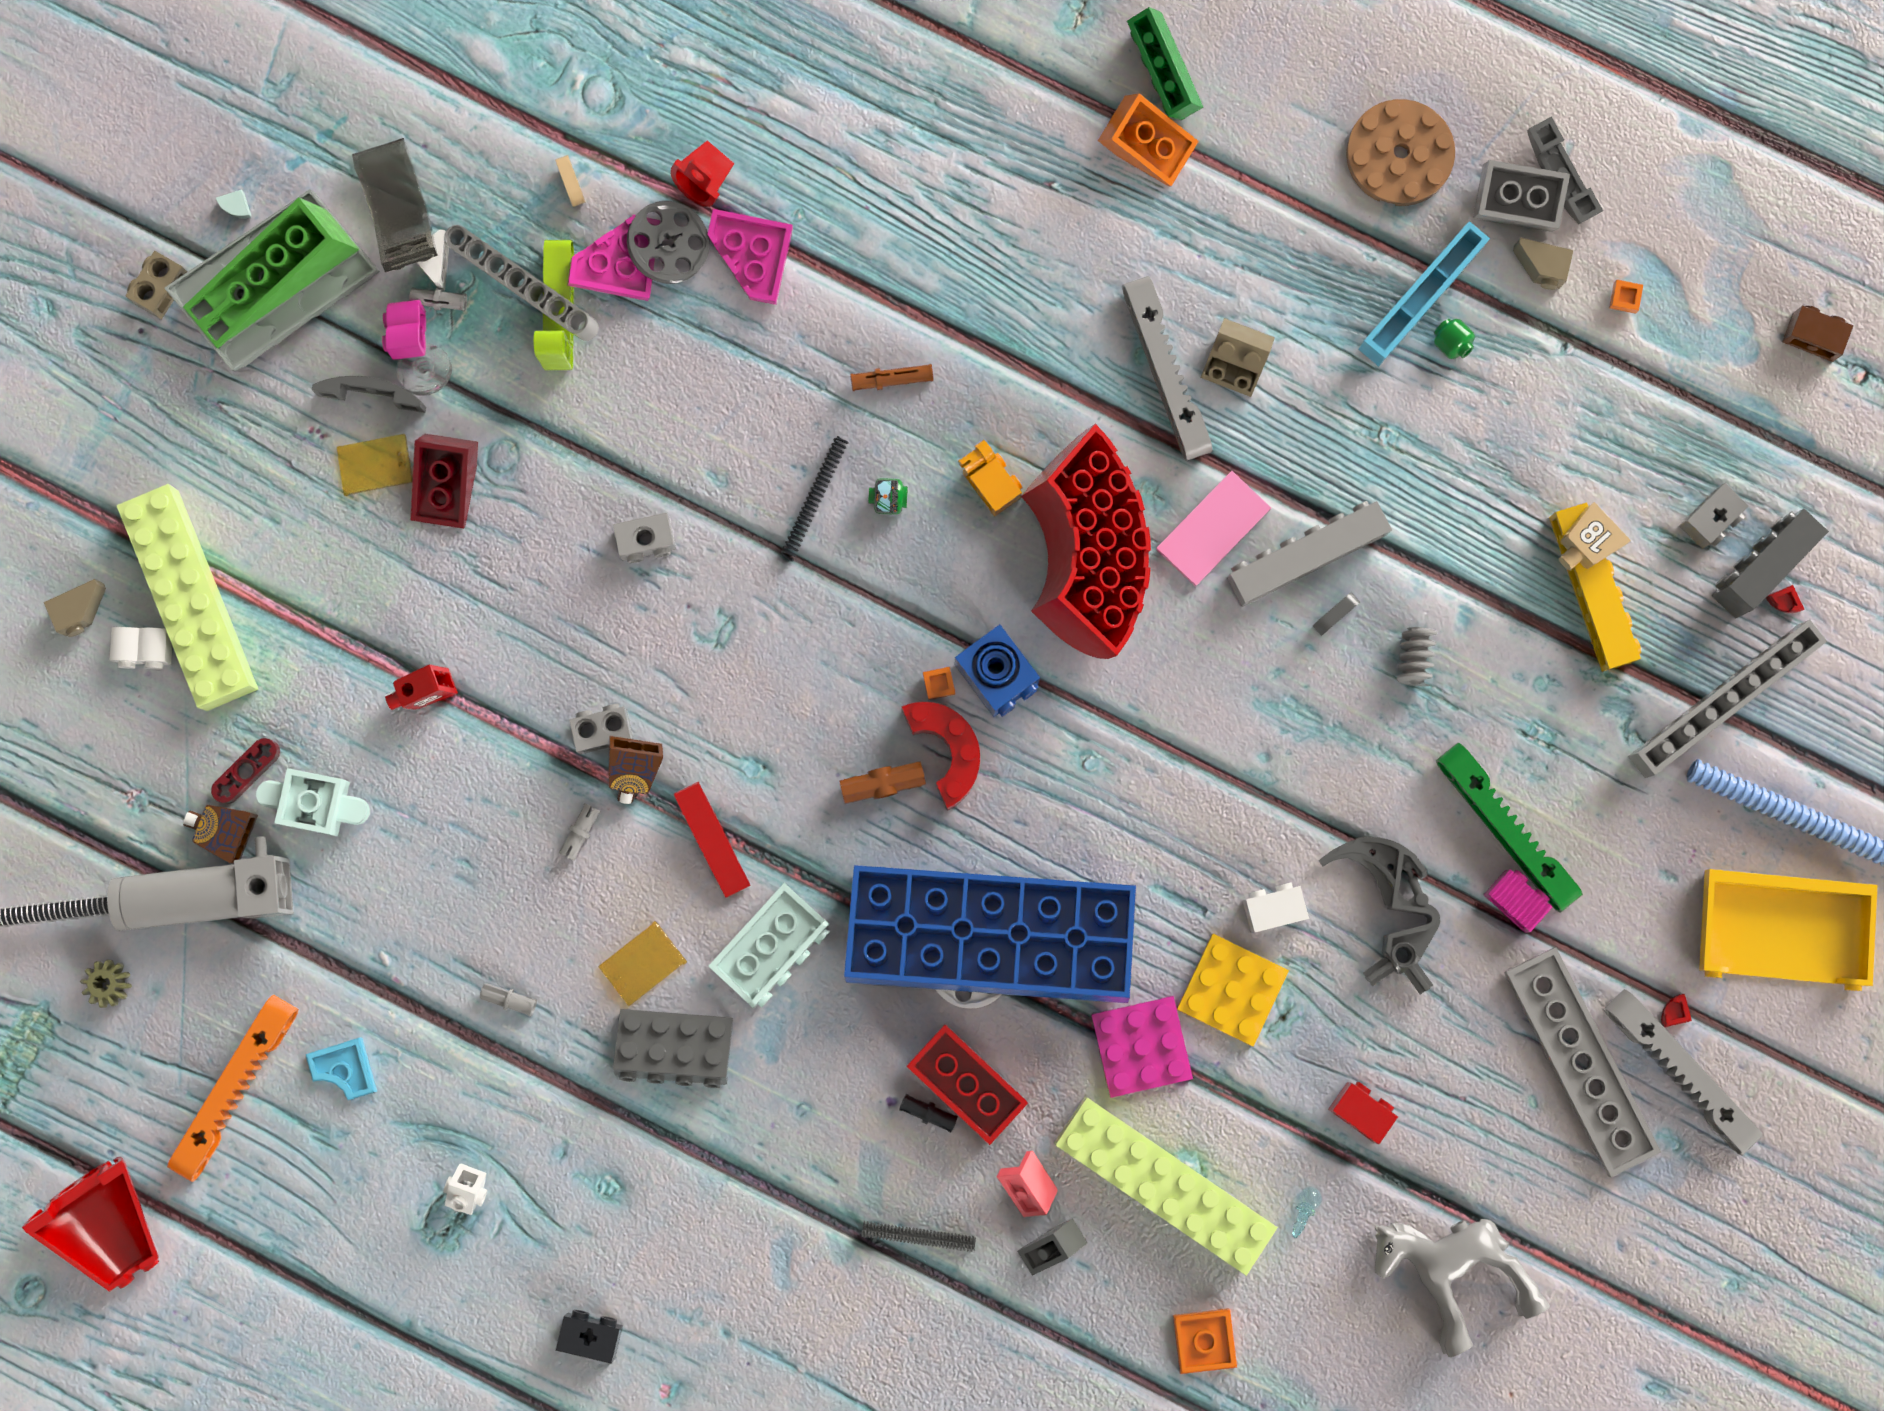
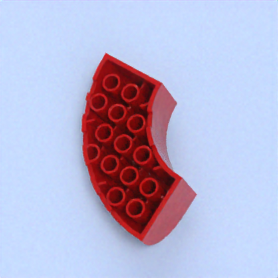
M1095 423L1075 438L1051 461L1021 495V498L1028 504L1039 521L1048 552V569L1045 585L1031 612L1056 636L1076 650L1095 658L1110 659L1116 657L1127 643L1135 628L1134 625L1137 617L1142 612L1145 590L1148 589L1151 568L1148 566L1151 538L1149 527H1146L1143 514L1145 507L1139 489H1135L1130 477L1132 473L1128 466H1124L1116 453L1118 450L1112 441Z

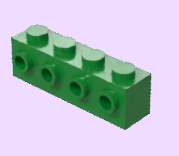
M1148 7L1127 20L1131 30V37L1139 48L1141 60L1151 75L1152 85L1162 100V107L1167 116L1182 121L1202 109L1203 104L1162 12Z

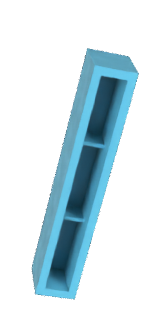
M1469 221L1368 335L1358 350L1379 367L1477 256L1490 238Z

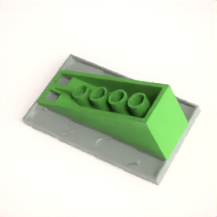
M309 189L166 286L165 290L232 371H237L247 366L272 346L274 347L309 320L319 316L341 298L351 294L379 273L380 270L354 241L317 194Z

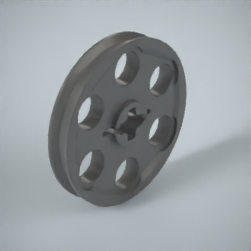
M659 201L647 205L635 216L627 234V249L636 268L646 277L660 283L675 284L688 280L703 266L709 252V237L703 221L692 209L674 201ZM650 212L657 213L661 218V223L656 226L651 225L647 221V214ZM677 213L684 214L688 220L687 225L681 227L675 224L674 215ZM636 235H644L648 239L649 244L646 248L636 246L634 242ZM664 237H666L668 240L676 238V240L672 244V248L669 245H663L660 247L662 242L665 240ZM688 238H699L702 248L699 250L690 248ZM652 258L659 259L663 264V269L659 272L651 270L648 264L649 260ZM679 259L686 260L690 266L689 271L685 273L678 271L675 262Z

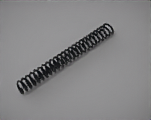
M839 436L833 439L835 443H831L832 447L829 448V453H826L827 457L824 458L825 462L822 463L821 472L817 473L819 477L815 478L816 482H813L814 487H811V492H808L807 501L803 502L805 506L801 507L802 511L799 512L798 521L794 522L796 525L792 527L794 531H790L791 536L787 537L789 541H785L784 550L780 551L782 556L792 562L794 559L784 553L795 557L796 554L788 549L796 552L799 550L790 544L798 547L801 545L792 539L803 542V539L794 534L805 537V534L796 529L808 532L807 529L798 524L810 527L809 524L801 519L813 522L803 514L815 517L805 509L817 512L816 509L811 508L807 504L819 507L818 504L813 503L809 499L819 503L822 502L811 494L823 498L824 496L814 489L826 493V490L818 487L816 484L828 488V485L820 482L818 479L831 483L830 480L821 475L833 478L832 475L823 470L835 473V471L825 465L838 468L828 460L839 464L840 462L830 455L836 456L839 459L842 456L834 453L832 450L844 454V451L836 448L834 445L847 449L846 446L838 443L836 440L849 444L848 441Z

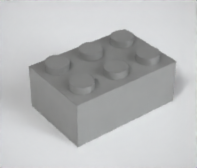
M1488 160L1482 167L1473 218L1553 232L1560 228L1570 174Z

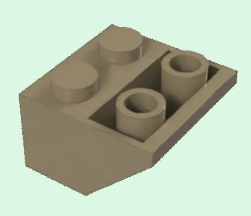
M1224 318L1200 378L1251 397L1270 354L1275 337Z

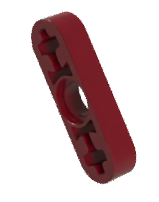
M268 738L257 740L213 783L211 788L213 798L224 804L235 802L277 761L280 756L279 745ZM263 745L266 747L271 745L269 749L270 757L262 756L258 760V762L262 763L260 767L254 760L250 759L251 756L258 758L263 753L260 749ZM249 763L253 768V773L249 778L242 779L239 775V768L241 765ZM231 776L236 781L242 783L240 787L237 784H233L229 788L231 793L229 797L225 795L220 796L223 792L221 786H230L234 782V780L230 779Z

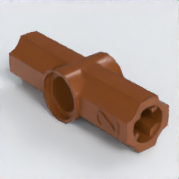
M921 761L894 768L892 766L868 771V774L839 780L845 804L869 798H885L898 794V791L926 785Z

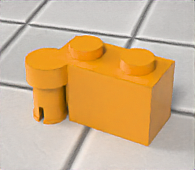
M982 440L974 446L975 449L959 459L958 463L961 468L964 467L963 475L995 517L1021 499V489L1023 487L1015 475L1009 476L1004 469L1006 463L998 453L995 454L989 444Z

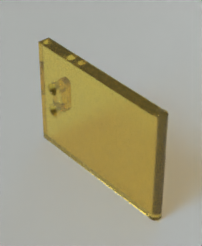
M406 434L337 446L344 496L412 483L413 477Z
M654 921L652 925L598 967L627 1005L630 1006L681 965L686 964L687 960L660 925Z

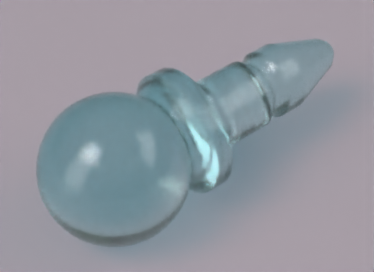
M1314 1187L1303 1189L1299 1195L1300 1203L1296 1206L1299 1212L1292 1231L1294 1238H1297L1304 1231V1225H1306L1309 1216L1315 1215V1209L1322 1202L1321 1193Z

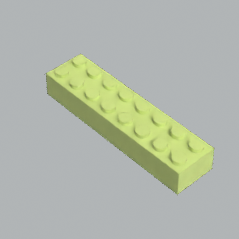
M166 484L116 505L197 708L209 711L259 690L179 491Z
M1086 1096L1054 1142L1057 1147L1246 1276L1278 1228Z

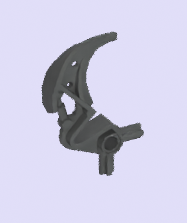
M1359 837L1333 849L1318 860L1322 867L1338 859H1350L1360 863L1376 879L1384 904L1388 906L1387 909L1420 914L1427 918V923L1424 925L1384 935L1382 946L1384 958L1364 971L1363 974L1365 979L1374 986L1394 971L1397 974L1404 972L1420 995L1429 990L1433 984L1418 962L1439 928L1440 914L1436 908L1428 904V896L1422 892L1418 879L1414 877L1412 872L1413 868L1421 879L1427 876V871L1417 856L1403 845L1389 839ZM1370 849L1375 851L1374 856L1369 854ZM1388 864L1393 865L1392 870H1389L1387 868ZM1402 869L1408 874L1410 879L1408 881L1414 894L1410 900L1404 898L1399 892ZM1400 947L1404 948L1408 954V958L1404 963H1400L1396 959L1395 953Z

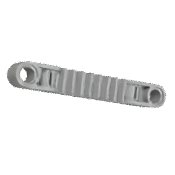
M1146 276L1123 284L1122 290L1183 458L1187 461L1211 453L1213 451L1212 443L1201 412L1195 404L1190 402L1191 395H1185L1188 387L1187 385H1181L1184 376L1178 375L1180 365H1174L1177 357L1176 355H1170L1173 346L1167 345L1169 335H1163L1165 325H1161L1163 309L1151 278ZM1148 314L1149 318L1154 317L1153 321L1150 322L1148 318L1143 319L1144 315ZM1182 414L1185 417H1191L1189 423L1185 419L1180 420Z
M1624 989L1603 1009L1606 1015L1629 1040L1634 1043L1644 1044V1051H1653L1650 1057L1660 1060L1659 1067L1668 1068L1666 1072L1668 1076H1676L1674 1083L1684 1085L1682 1088L1684 1093H1692L1690 1100L1699 1102L1698 1109L1704 1110L1706 1122L1737 1154L1743 1156L1763 1136L1757 1126L1633 994ZM1641 1025L1647 1026L1644 1029L1646 1035L1640 1034L1642 1032V1028L1640 1027ZM1720 1109L1725 1110L1723 1112V1116L1725 1117L1724 1120L1719 1119L1722 1115Z

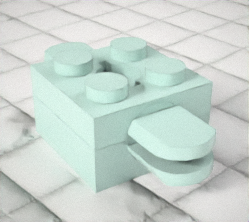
M287 768L284 783L265 781L259 785L256 791L257 800L262 806L278 809L275 824L338 836L341 822L359 825L363 824L370 815L368 803L363 799L347 796L350 782L339 778Z

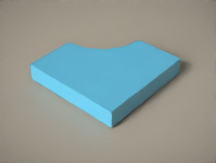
M362 1037L305 1054L313 1082L327 1081L334 1083L343 1090L347 1100L377 1092Z

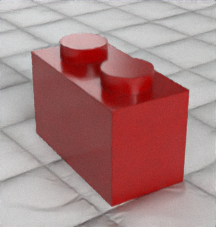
M1357 1081L1354 1085L1347 1082L1328 1110L1370 1141L1379 1145L1398 1118L1392 1112L1394 1107L1382 1098L1376 1101L1369 1096L1371 1090Z

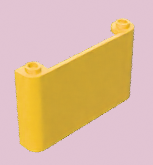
M1707 869L1704 871L1699 971H1705L1704 977L1722 978V973L1843 984L1844 990L1862 991V986H1873L1878 885Z

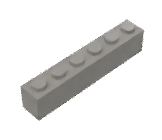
M1368 501L1360 503L1352 508L1353 513L1344 516L1343 513L1338 514L1328 520L1329 525L1323 528L1316 525L1304 532L1305 537L1297 541L1295 537H1292L1280 544L1281 549L1273 553L1268 549L1256 555V561L1248 565L1244 561L1232 567V573L1227 577V580L1240 605L1243 607L1387 536L1392 531V528L1378 502L1376 501L1370 505Z

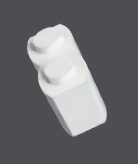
M112 627L110 661L118 663V668L134 669L135 664H145L147 669H163V665L171 664L172 643L165 628Z

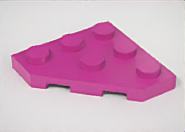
M713 209L707 234L710 241L750 300L777 305L793 225Z
M632 215L621 225L610 230L594 241L593 244L572 256L567 286L645 301L650 299L652 279L646 277L636 268L627 249L628 230L636 215ZM647 218L651 225L656 226L660 224V220ZM636 235L634 237V242L639 248H646L648 246V239L644 235ZM655 258L650 259L648 262L651 270H654Z

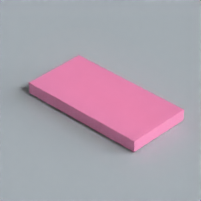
M1231 471L1156 550L1196 587L1270 511L1271 507Z

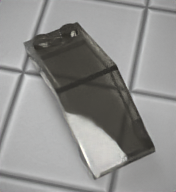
M404 138L352 154L354 169L360 180L374 222L381 265L384 271L400 270L407 265L425 262L432 257L438 256L428 208Z

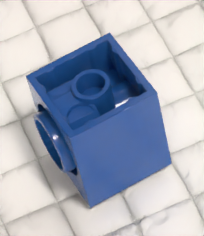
M1000 624L955 657V667L993 717L998 714L1001 717L1005 716L1015 708V701L1021 697L1024 701L1027 700L1039 688L1037 686L1040 680L1039 675ZM992 664H997L1002 668V672L993 674L988 670V667Z

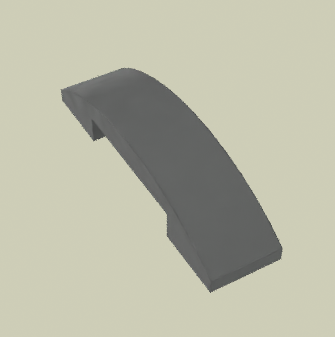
M1552 116L1527 130L1529 140L1541 169L1570 174L1564 208L1579 225L1603 212L1591 187L1586 189L1562 145L1564 138Z
M339 376L322 380L312 385V391L318 397L345 401L347 390L394 397L393 403L398 409L426 413L425 405L415 395L394 383L378 378Z

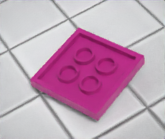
M1174 996L1091 1014L1110 1098L1193 1079Z

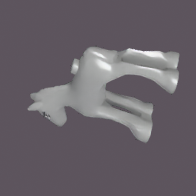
M1480 1219V1221L1469 1225L1465 1220L1460 1221L1450 1227L1451 1234L1436 1242L1431 1241L1425 1234L1416 1231V1229L1404 1223H1391L1389 1226L1375 1225V1230L1377 1231L1375 1273L1381 1278L1390 1277L1403 1259H1408L1414 1264L1421 1282L1435 1299L1442 1314L1443 1327L1439 1344L1443 1354H1447L1448 1357L1457 1356L1473 1346L1463 1316L1453 1297L1451 1281L1462 1277L1478 1262L1497 1267L1510 1278L1516 1289L1515 1307L1519 1316H1524L1525 1319L1532 1318L1550 1308L1546 1299L1541 1295L1538 1285L1525 1272L1517 1257L1503 1252L1510 1243L1500 1235L1495 1223L1491 1220Z

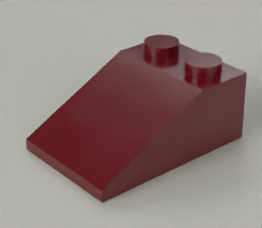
M424 434L415 440L411 521L465 528L477 469V441Z

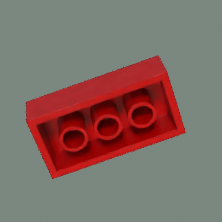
M945 1024L906 1066L989 1145L1028 1104L1013 1087Z

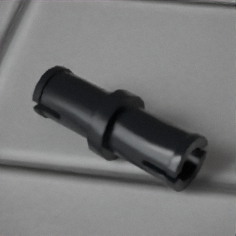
M909 1094L904 1096L899 1108L900 1111L922 1119L921 1122L926 1125L929 1122L950 1133L958 1118L957 1115L935 1107V1103H925L909 1096Z

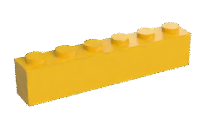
M1587 502L1557 511L1549 517L1561 555L1567 551L1566 547L1561 543V539L1584 509L1588 507ZM1604 558L1588 569L1584 568L1580 562L1571 570L1567 569L1601 671L1604 672L1640 660L1641 646L1639 641L1633 637L1631 631L1632 620L1630 615L1624 611L1622 605L1623 594L1621 589L1615 585L1612 563Z

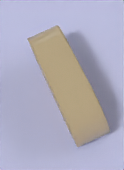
M566 155L555 159L572 206L575 207L586 203L569 156Z

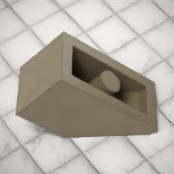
M1520 237L1514 245L1513 252L1533 283L1541 284V287L1544 289L1555 290L1557 288L1560 289L1567 281L1574 250Z
M93 579L43 602L57 633L74 637L83 633L85 627L92 625L106 590L104 583Z

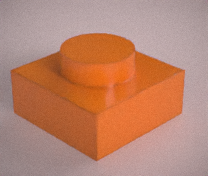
M1616 280L1613 284L1609 308L1636 314L1640 307L1643 285Z
M950 667L923 672L928 700L956 694Z

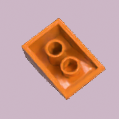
M1139 93L1124 96L1098 139V142L1117 157L1169 187L1173 185L1199 142Z

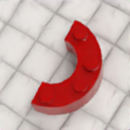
M915 702L902 706V712L913 735L922 733L935 735L942 739L950 749L951 767L945 777L936 782L937 790L948 811L965 799L977 779L980 767V748L977 737L969 723L959 713L945 705L933 702Z

